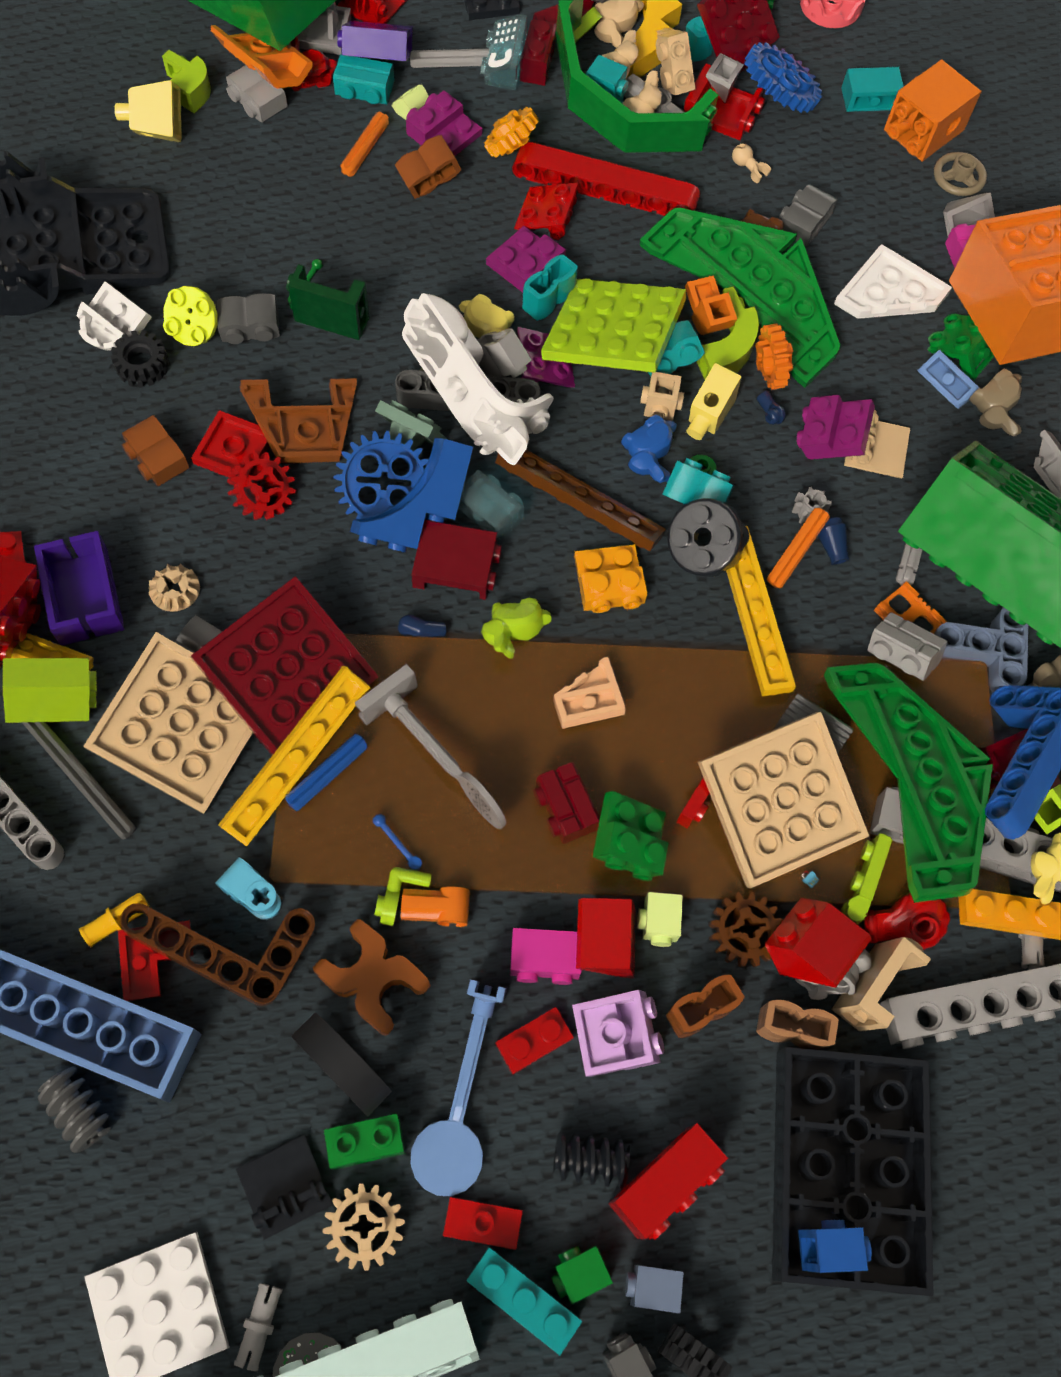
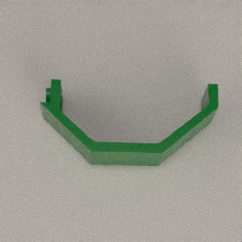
M559 0L556 39L568 109L625 153L702 151L705 137L713 127L711 122L717 112L716 103L719 95L710 88L685 113H635L580 69L573 32L581 25L583 0Z

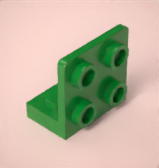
M948 315L943 320L945 329L932 333L928 337L930 347L927 350L932 354L940 350L947 357L959 359L962 372L974 381L994 355L992 351L990 352V348L970 316Z

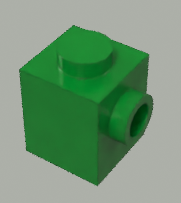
M575 1246L559 1254L558 1257L561 1262L554 1265L557 1274L551 1277L560 1300L567 1296L570 1304H574L613 1284L597 1246H592L582 1252L579 1246Z

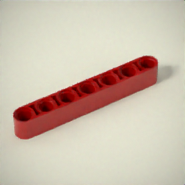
M527 142L524 146H520L512 167L514 175L518 178L526 177L525 180L544 185L548 183L552 185L579 183L577 189L579 194L598 199L603 197L606 201L625 206L630 204V207L648 212L653 210L656 211V214L663 216L674 208L695 211L700 197V190L691 183L533 142Z

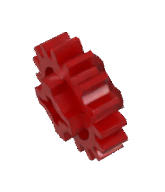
M253 452L249 455V459L244 456L238 460L240 466L235 465L231 467L230 471L235 477L228 478L227 483L234 485V489L227 493L229 496L236 495L237 500L233 503V506L242 505L244 507L242 512L244 516L253 512L254 520L261 519L263 514L266 520L274 518V513L277 515L284 513L283 506L292 504V501L287 496L294 494L296 491L289 487V483L295 479L294 477L286 476L285 473L290 468L288 465L282 468L279 466L280 457H276L271 461L268 452L261 454L260 458L257 452ZM251 467H256V469L253 470V476H245L246 472ZM270 496H278L272 505L267 506V503L270 502Z

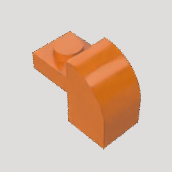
M714 275L686 283L685 289L693 310L691 318L701 335L728 329L735 324L737 316L729 292L720 294Z

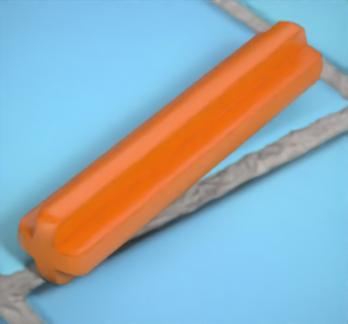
M379 111L373 116L340 165L341 172L349 177L355 175L388 126L389 117L387 114Z
M821 508L813 509L768 575L767 582L775 588H782L829 520L830 515Z

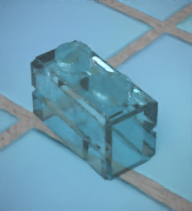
M477 470L468 478L467 482H464L458 509L484 530L497 532L498 542L524 519V504L521 498L515 493L511 492L508 494L503 490L500 482L493 475L488 474L486 476L480 470Z

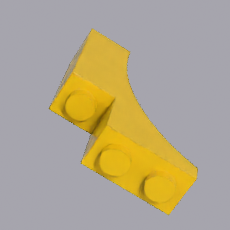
M641 0L644 4L642 9L644 20L637 30L635 44L639 52L634 64L630 66L626 79L633 73L638 77H642L661 64L656 53L657 30L664 28L673 29L679 24L682 3L678 0Z

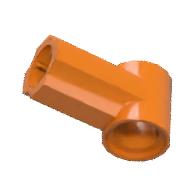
M442 887L439 891L403 889L401 920L437 922L441 926H449V923H456V927H465L468 925L470 890L462 887Z

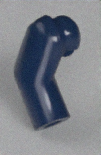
M764 391L757 397L756 400L765 411V419L769 424H781L785 420L786 411L784 407L775 401L769 391Z
M410 614L400 618L398 631L403 636L443 638L446 634V625L444 622L426 621Z

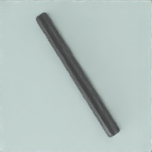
M22 722L115 833L123 840L130 837L136 831L134 824L46 722Z

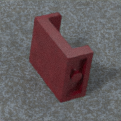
M424 520L411 574L412 588L425 590L426 583L477 591L480 593V599L486 600L487 591L494 590L496 572H491L493 563H499L502 545L497 544V532Z

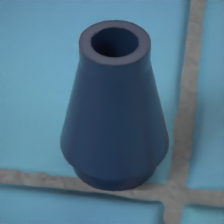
M839 517L830 518L819 533L818 538L830 558L831 565L845 563L849 561L846 524L842 523Z

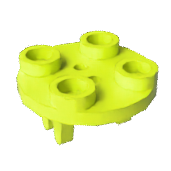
M182 286L172 289L168 293L164 305V331L183 345L198 346L207 343L214 335L218 325L217 310L214 302L206 292L198 287Z

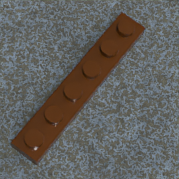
M525 450L515 465L509 464L499 453L497 455L495 463L505 468L507 472L521 477L533 487L542 489L554 496L559 502L570 505L584 516L603 524L610 531L631 540L640 548L651 551L662 539L666 531L662 526L528 450Z

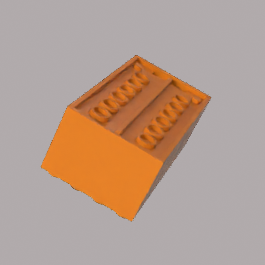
M1061 205L978 220L949 279L951 286L978 327L979 332L999 365L1061 352Z

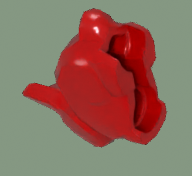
M295 37L290 42V45L299 51L300 42ZM310 49L302 52L304 56L312 61V69L301 85L293 86L292 89L299 91L301 88L315 85L318 88L329 86L332 74L337 66V61L328 59L322 52Z

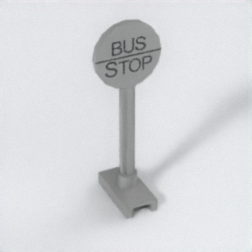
M407 664L355 702V706L361 711L358 716L366 725L370 724L387 710L393 717H397L442 768L459 781L465 794L480 814L497 829L501 830L506 826L507 822L504 814L484 786L468 772H462L457 761L409 710L408 703L403 698L418 686L415 672Z

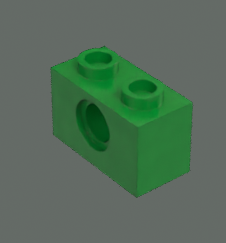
M398 1114L324 1130L329 1167L332 1170L405 1154Z

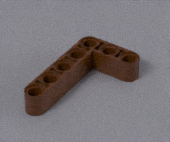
M137 903L126 907L121 914L120 924L126 935L255 1005L267 1006L277 998L314 931L315 919L308 910L302 908L290 911L282 921L258 965L144 904ZM136 913L145 914L148 917V923L143 929L135 931L128 927V921L132 915ZM294 918H302L307 922L308 930L302 935H296L290 931L289 922ZM166 930H175L180 935L178 943L173 947H163L159 943L160 935ZM199 946H204L210 950L211 957L205 964H195L191 961V952ZM278 948L286 949L291 955V961L285 966H277L271 960V953ZM229 963L238 964L242 969V976L232 982L225 980L221 974L225 965ZM265 979L272 983L273 993L268 998L262 999L254 994L253 985L257 981Z

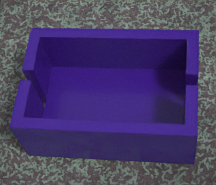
M98 531L69 537L70 543L79 557L73 559L63 539L34 546L49 628L61 646L90 639L89 633L92 632L96 637L125 630L108 549Z

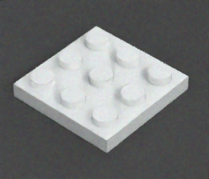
M198 1232L84 1276L109 1377H160L230 1348Z

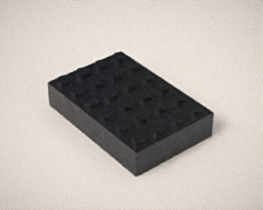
M785 1047L777 1052L772 1281L934 1296L929 1061ZM845 1220V1228H863L864 1236H868L872 1252L871 1261L867 1262L868 1271L827 1273L802 1271L798 1230L822 1229L821 1221Z

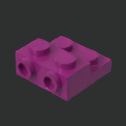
M444 90L438 95L435 93L429 95L424 106L419 110L412 108L406 116V133L408 136L422 146L427 139L442 135L454 156L482 135V127L463 113V104Z
M523 226L486 258V265L523 293V287L527 279L539 271H544L546 264L552 258L562 254L565 255L566 249L546 234L539 238Z
M840 395L812 397L810 405L803 408L802 417L805 426L804 430H799L797 433L798 447L802 449L808 459L865 455L875 408L872 399L843 402Z

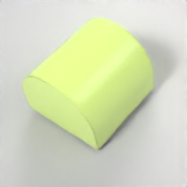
M419 84L406 91L391 106L398 115L406 120L408 112L412 108L419 110L425 105L429 96L423 85Z

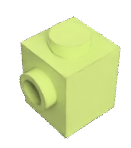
M647 893L644 899V909L639 908L637 929L643 930V939L651 940V945L669 947L672 945V942H677L680 938L682 895Z

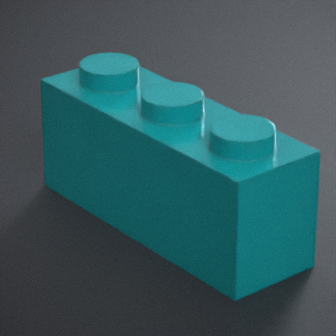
M489 1247L466 1280L559 1356L582 1323V1320Z

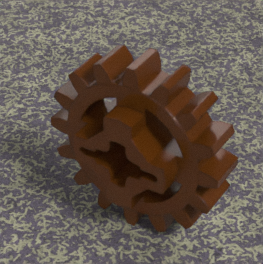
M740 892L733 895L734 903L727 897L723 899L721 903L724 910L716 907L713 910V914L718 917V920L710 921L708 924L709 927L716 929V933L711 935L709 939L711 941L718 940L720 943L715 952L720 953L725 950L728 953L725 961L729 963L737 958L738 966L741 968L746 966L748 960H750L753 967L759 966V957L766 962L770 961L772 958L765 944L759 948L761 946L759 939L764 932L768 931L767 941L777 926L783 921V919H775L773 916L778 909L777 906L768 909L765 906L767 897L764 896L759 901H755L754 892H749L745 899H743ZM751 908L759 912L763 918L761 919L751 912ZM733 910L734 920L731 926L725 928V921ZM744 924L746 926L759 927L750 934L734 933ZM733 940L740 944L744 952L733 947L729 941Z

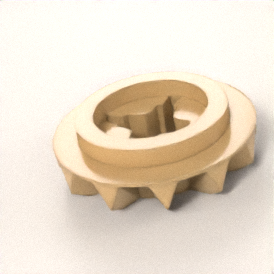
M167 564L165 569L161 571L156 570L154 578L149 580L148 593L151 600L158 608L165 611L175 612L188 608L195 602L200 592V583L192 569L189 570L182 564L179 566ZM166 581L174 584L178 583L182 593L173 589L168 592L169 588Z

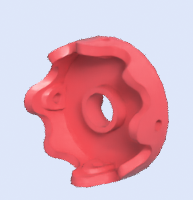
M800 0L801 9L809 20L819 26L834 29L843 28L856 22L865 4V0Z

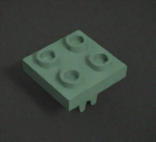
M380 400L375 410L376 413L391 423L389 431L390 440H395L396 436L400 433L402 434L401 443L404 445L410 439L413 440L410 448L412 451L419 449L424 441L433 444L435 438L447 439L440 433L441 427L434 424L433 420L419 413L415 418L416 415L408 411L407 407L392 400L389 405Z

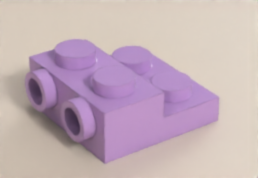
M635 990L572 1005L586 1077L660 1063L659 1055L664 1054V1043L659 1032L654 1033L652 1019L657 1017V1010L653 998L647 997L646 992Z

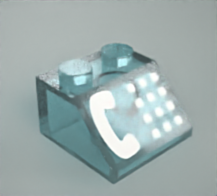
M520 14L495 21L494 30L488 31L486 48H490L488 57H483L481 64V74H484L485 85L516 91L520 74L521 56L527 38V15Z

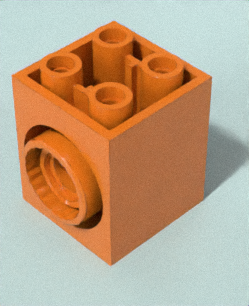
M941 59L898 90L884 131L887 132L890 138L903 145L911 155H915L923 162L965 130L982 91Z

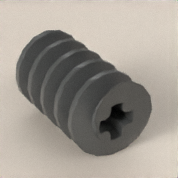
M76 1066L55 1074L38 1089L40 1093L38 1096L39 1103L48 1105L46 1114L50 1117L57 1116L54 1120V1126L58 1129L65 1128L62 1132V1138L65 1141L73 1140L70 1144V1150L73 1153L82 1152L111 1130V1127L103 1128V1124L110 1117L108 1113L95 1116V1112L102 1105L100 1101L90 1105L87 1104L88 1099L94 1092L92 1090L79 1092V1089L86 1080L84 1078L75 1081L71 1080V1077L78 1070Z

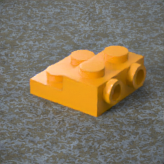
M635 544L575 551L574 559L584 611L592 610L594 613H603L613 607L623 606L624 609H635L641 606V604H645L647 589L642 566H639Z

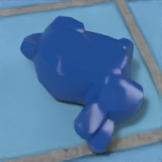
M655 414L633 433L625 434L621 443L632 457L628 462L629 468L636 474L650 475L659 483L668 482L671 475L659 464L658 459L668 454L673 441V432L676 430L677 424L671 420L665 421L662 417Z

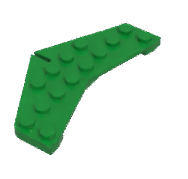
M674 208L640 239V246L650 255L699 278L714 275L717 286L723 289L734 286L737 295L742 297L747 308L755 306L760 328H763L764 325L776 323L781 325L782 331H785L786 340L788 343H791L793 348V370L790 374L804 388L837 357L840 342L802 238L782 255L796 240V233L689 209Z
M878 663L827 667L824 677L829 689L897 778L907 882L914 903L968 895L977 885L986 822L985 807L989 798L993 764L986 765L990 758L885 666Z

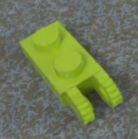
M879 833L872 841H866L860 859L864 860L861 872L856 871L850 885V890L854 891L853 897L844 903L841 909L842 913L857 925L865 920L864 918L868 913L892 843L891 837Z

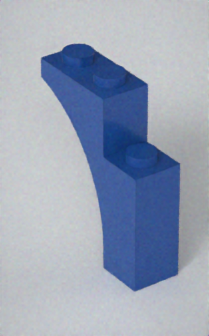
M435 438L426 468L412 490L401 501L382 513L367 518L353 519L350 532L359 535L358 541L377 545V541L381 540L389 542V549L405 553L407 547L417 549L425 519L444 523L445 518L455 520L473 447L448 439Z

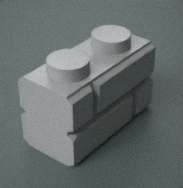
M890 612L883 622L874 629L867 650L878 659L885 660L902 669L905 673L924 681L931 671L939 665L948 642Z

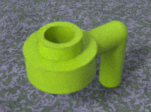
M394 867L390 871L385 896L378 895L374 916L381 917L379 924L393 926L402 882L429 887L432 874Z

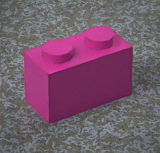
M513 928L510 976H517V981L523 983L538 982V977L552 978V983L558 985H570L573 983V979L579 980L581 970L576 969L577 932Z

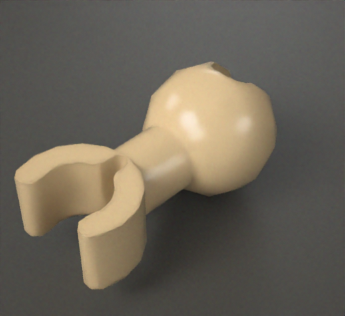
M740 144L734 148L732 153L733 161L739 166H746L751 171V179L754 182H760L762 175L759 172H762L765 176L769 175L771 167L764 162L758 163L753 158V150L749 145Z

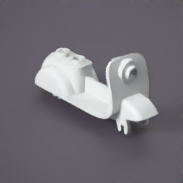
M423 293L419 299H411L404 312V321L406 323L402 331L404 341L462 428L475 441L474 444L476 446H483L480 453L489 455L497 451L509 464L515 465L527 448L529 434H538L548 426L550 415L547 410L554 400L553 396L547 393L535 400L531 397L525 403L521 399L513 402L505 398L479 367L478 364L483 357V349L468 328L463 315L458 309L446 300L431 294Z

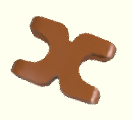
M356 919L349 929L353 939L362 947V955L358 962L350 968H339L327 959H320L312 968L315 974L339 997L347 998L357 994L354 1003L358 1014L379 1033L388 1036L394 1029L392 1018L381 1006V998L385 990L393 985H403L410 988L415 994L421 995L431 985L428 978L406 957L396 955L386 959L388 950L384 938L364 921Z

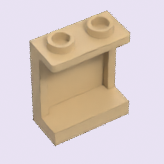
M901 937L875 944L869 953L872 965L869 970L859 974L856 992L852 995L848 993L841 994L832 1010L858 1031L888 1028L895 1016L882 1007L878 1001L898 971L926 966L931 960L930 957L923 953V947L913 939Z

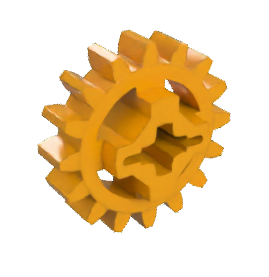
M525 107L523 110L519 109L518 111L511 110L493 124L494 129L487 136L488 139L484 142V147L495 158L499 155L503 156L505 153L508 155L512 154L514 150L524 146L529 141L528 136L539 122L537 115L531 107Z

